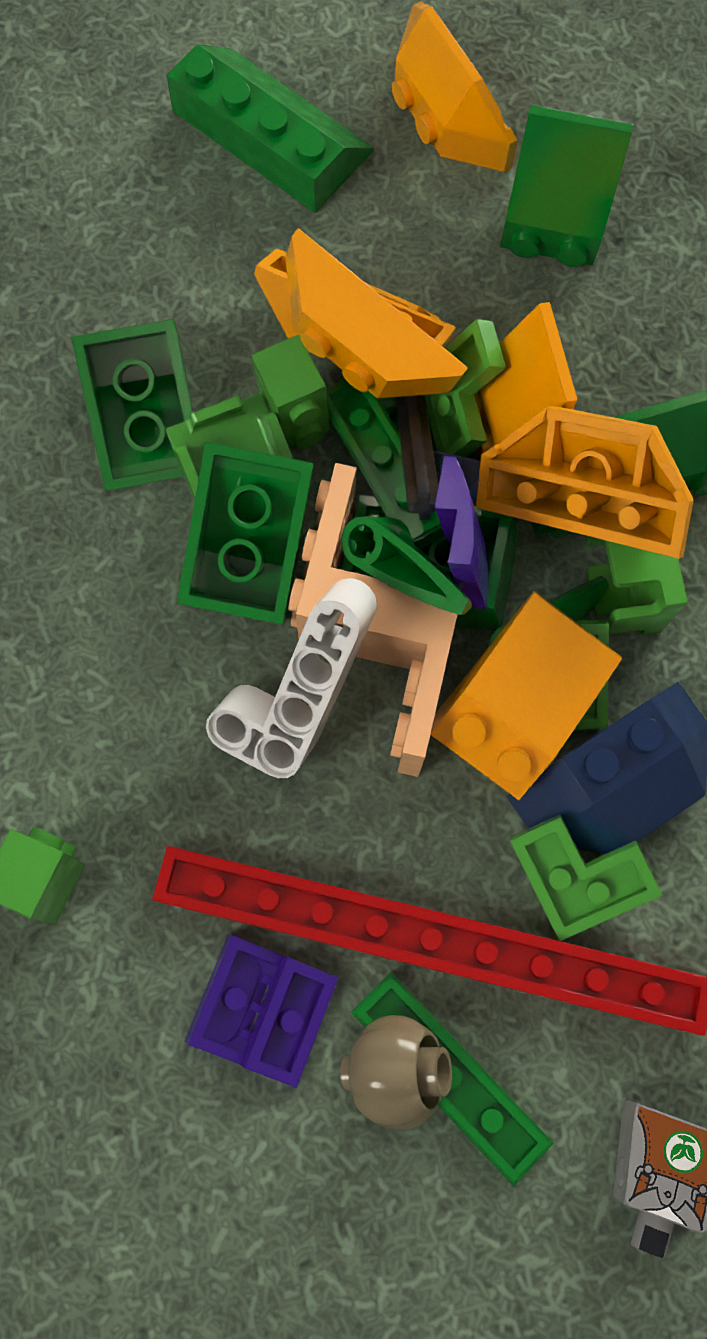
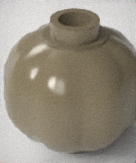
M389 1015L379 1017L369 1023L359 1034L358 1039L352 1046L351 1054L345 1055L342 1059L340 1079L343 1088L346 1091H352L356 1108L366 1119L387 1129L409 1130L427 1121L436 1111L441 1098L448 1095L452 1083V1065L447 1049L439 1047L437 1037L428 1028L406 1016Z

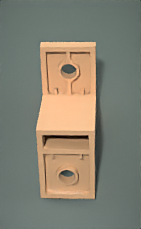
M335 463L331 482L321 480L315 504V511L319 512L316 530H308L302 553V560L306 561L303 574L305 580L295 579L289 601V610L293 611L291 626L297 628L299 640L312 609L333 584L341 579H357L370 587L375 595L377 607L356 657L410 669L402 705L412 707L411 714L400 712L390 756L400 758L397 772L418 777L426 756L457 614L411 597L375 577L339 569L344 553L341 544L343 530L348 522L352 520L355 510L357 467ZM341 613L334 625L340 627L345 625L343 623L344 613Z

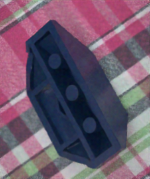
M677 682L545 769L520 800L511 794L507 795L506 798L527 828L561 814L579 850L607 854L635 840L636 842L640 841L706 795L707 721L680 683Z

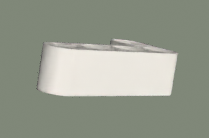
M353 578L341 579L333 584L310 612L276 696L274 697L254 686L239 685L232 689L207 719L206 730L208 737L214 745L276 778H288L297 772L319 740L375 615L377 607L376 598L369 586ZM341 613L345 614L343 617L345 625L343 627L334 625ZM317 654L324 656L329 663L324 662Z

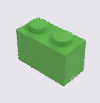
M298 334L252 354L251 358L258 393H262L269 413L275 412L288 447L297 446L299 449H304L318 443L323 438L324 433L330 430L326 385Z
M35 826L32 827L28 836L10 829L0 848V905L30 919L56 925L85 866L84 863L72 857L76 847Z

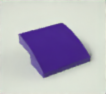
M444 456L435 510L450 548L448 564L456 584L472 602V608L487 609L489 567L484 537L463 471L456 457Z
M228 934L184 1042L195 1048L240 1064L245 1069L297 1088L338 977ZM267 985H268L269 987H268V989H267V992H266V995H265V997H264V1000H263L262 1004H260L261 1001H262V998H263V996H264L265 990H266V988H267ZM256 1013H258L257 1018H256V1020H255V1023H254V1025H253V1028H252V1030H251V1032H250V1029H251V1026H252L253 1021H254V1019H255Z

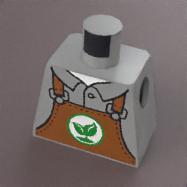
M625 1099L621 1119L613 1197L623 1204L639 1210L630 1243L633 1247L665 1259L675 1224L702 1234L707 1232V1129Z

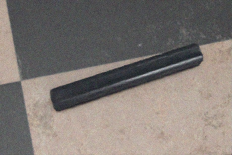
M423 395L401 396L396 398V411L407 507L410 513H419L420 520L431 519V512L436 511L435 503L439 484L426 400Z

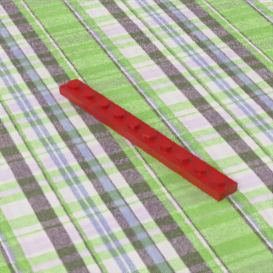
M171 846L166 848L152 898L154 902L698 1036H705L707 977L180 848Z

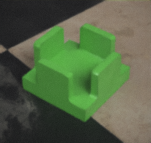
M262 393L242 400L240 396H235L190 414L189 420L165 429L194 502L205 442L293 459L274 411L269 413Z
M586 536L589 547L606 546L609 564L590 566L587 570V578L590 581L602 576L606 578L609 584V589L594 607V612L597 616L610 615L606 620L609 623V635L640 631L641 636L661 633L688 603L678 559Z

